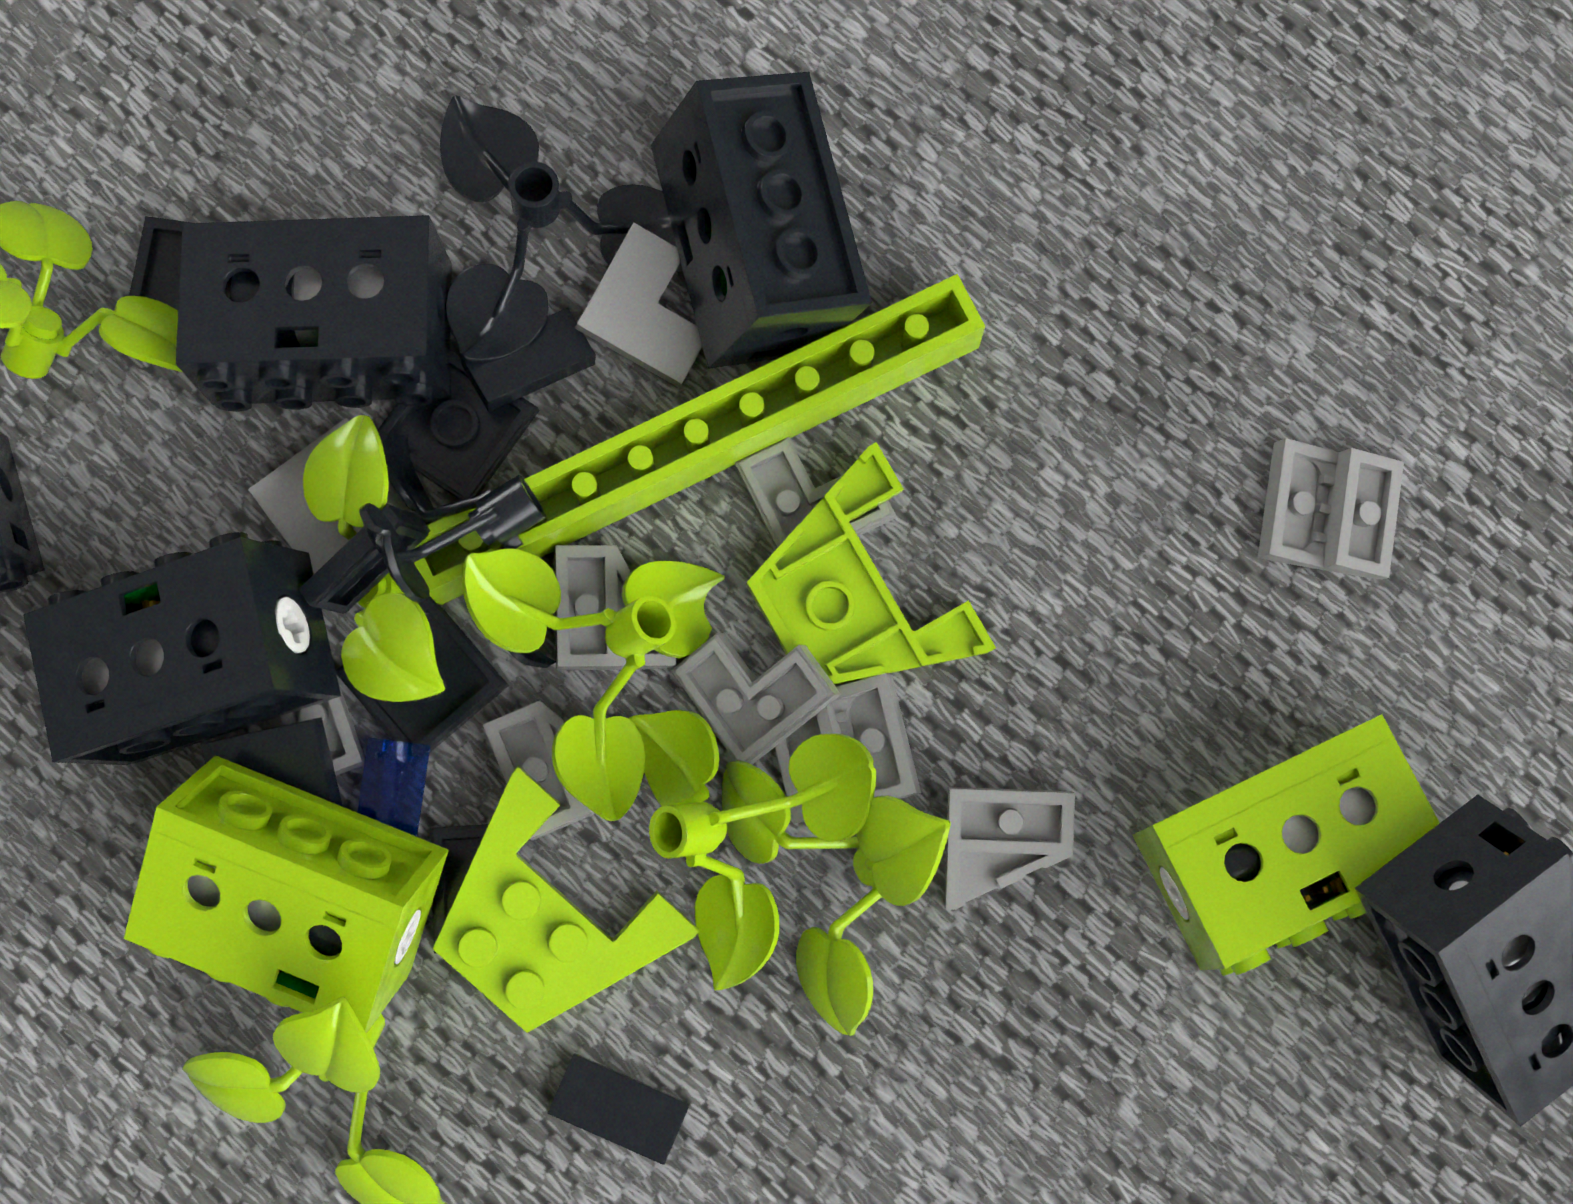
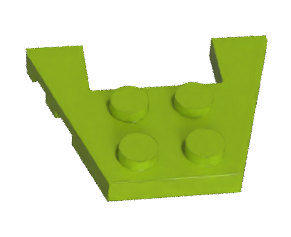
M877 442L867 447L855 463L832 486L820 502L746 583L747 588L785 654L787 655L798 645H806L834 685L880 674H889L983 655L996 649L969 600L920 629L913 631L854 531L850 521L904 490Z
M518 765L509 777L471 865L434 943L433 950L528 1033L688 942L700 930L656 890L615 937H610L525 861L517 852L557 810L560 802Z

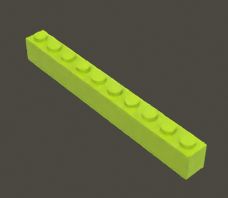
M953 275L525 478L524 480L539 500L546 518L519 534L523 545L516 549L527 551L541 558L554 552L555 545L573 543L735 465V462L787 437L790 439L978 349L985 324L959 275ZM475 509L443 517L428 524L427 526L431 531L417 547L470 520L468 513ZM475 530L414 562L429 587L430 597L437 605H443L463 595L462 567L467 555L470 553L495 551L502 544L497 540L488 546Z

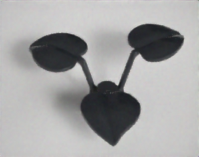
M457 95L452 97L443 120L440 138L442 166L449 184L460 195L474 202L490 201L499 195L505 187L510 192L512 210L518 220L514 261L510 275L498 265L479 264L459 274L449 289L446 301L447 318L463 358L473 362H491L503 359L528 346L543 330L549 311L547 293L541 285L520 278L524 271L528 236L531 228L548 226L556 220L561 209L568 211L589 233L602 235L600 251L608 265L611 264L633 222L677 247L661 190L635 184L621 185L608 190L598 200L597 214L600 223H596L572 200L570 192H560L558 177L554 170L548 165L538 162L539 142L532 127L526 121L503 109L477 104Z
M407 434L395 435L382 441L387 464L388 481L406 506L420 515L426 525L443 517L475 509L468 513L470 520L415 549L406 550L396 530L378 507L374 504L366 503L359 508L368 537L377 551L383 555L384 563L391 577L410 600L421 603L430 594L429 587L414 562L475 530L488 546L498 540L502 544L498 550L505 548L516 549L523 545L519 534L546 518L539 500L521 475H517L493 491L489 488L477 496L433 507L411 462L408 446L409 436ZM538 649L531 653L509 651L519 662L528 666L548 668L556 663L555 660L545 656Z

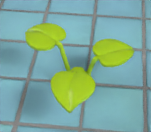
M10 201L0 204V247L17 258L28 261H41V270L32 302L28 293L22 288L21 281L16 278H7L6 271L0 264V328H9L5 345L1 352V360L11 372L30 379L46 376L56 353L62 357H68L72 347L99 324H101L99 327L101 338L117 351L146 363L183 372L176 365L178 311L158 300L140 296L121 297L117 301L114 311L108 308L98 309L65 337L62 320L59 315L53 310L43 307L53 272V264L72 270L83 269L92 255L93 248L90 236L77 220L51 206L37 203L27 204L23 201Z
M365 415L354 417L325 437L310 454L303 473L304 497L311 513L323 522L338 521V531L348 541L357 534L353 526L364 527L359 508L366 503H371L382 510L386 506L389 491L388 471L383 445L370 416ZM388 573L357 602L365 609L355 614L354 620L358 628L353 630L343 643L341 658L344 671L351 684L358 691L374 699L390 702H408L437 695L445 690V686L436 663L433 635L429 621L420 605L410 600L397 586L390 573Z
M505 548L486 553H470L465 558L462 567L463 595L474 623L492 643L507 651L531 653L542 646L546 637L547 627L553 630H565L602 624L606 627L605 641L609 649L614 654L626 658V664L595 705L593 718L577 715L566 720L559 727L552 744L553 767L565 789L601 818L607 821L621 819L633 805L640 789L645 768V749L641 734L634 722L623 716H613L606 719V711L633 673L645 665L644 655L655 650L668 657L684 658L688 657L708 640L712 626L706 618L704 602L712 587L724 580V575L685 562H648L633 570L626 578L622 587V599L625 605L622 609L616 612L611 608H607L600 613L559 618L552 614L557 611L561 602L560 585L553 569L544 560L532 553L519 549Z
M672 710L631 716L628 719L636 725L644 744V773L653 795L662 806L654 812L649 824V837L653 848L664 858L686 857L688 867L701 866L721 874L708 879L698 891L695 901V922L700 930L698 933L700 944L711 967L714 990L734 987L754 976L772 955L779 936L778 908L771 891L765 885L760 883L745 884V876L741 869L709 857L706 854L713 852L724 840L727 833V822L784 810L801 804L804 822L815 836L826 841H843L851 838L864 827L872 798H874L876 769L873 766V757L867 748L853 737L837 733L812 736L803 741L789 759V775L798 793L720 811L713 805L704 802L709 798L710 794L705 784L715 777L719 767V750L716 737L707 721L699 714L687 710Z
M741 760L731 761L726 764L727 769L723 774L722 811L786 797L779 785L758 767ZM886 795L872 798L864 827L857 833L856 837L843 841H826L819 837H794L789 835L785 830L791 820L790 808L727 822V833L732 844L746 859L758 864H765L774 860L778 854L779 845L785 849H857L853 857L854 871L863 884L872 886V890L830 925L828 934L818 927L806 929L800 937L796 951L797 974L812 1006L835 1030L844 1035H854L857 1027L865 1020L870 1011L873 999V978L871 969L860 949L853 942L842 939L843 931L880 898H884L887 902L896 906H906L921 898L930 885L940 864L951 822L924 813L901 799Z
M343 996L319 1009L295 1014L283 1019L273 1033V1041L281 1056L292 1067L279 1077L270 1078L268 1071L260 1062L231 1052H214L198 1055L188 1059L182 1067V1070L188 1074L194 1086L213 1105L233 1117L252 1123H267L280 1118L286 1108V1103L278 1092L285 1091L302 1073L319 1076V1079L324 1082L330 1081L343 1090L355 1092L347 1146L348 1155L352 1159L340 1161L335 1169L336 1177L345 1191L361 1204H448L442 1201L435 1181L417 1162L405 1155L385 1149H372L366 1152L362 1146L361 1136L367 1093L376 1086L380 1077V1066L374 1052V1047L385 1027V1019L382 1014H380L366 1033L347 998Z

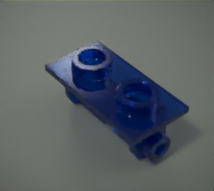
M368 737L357 813L418 837L431 745Z

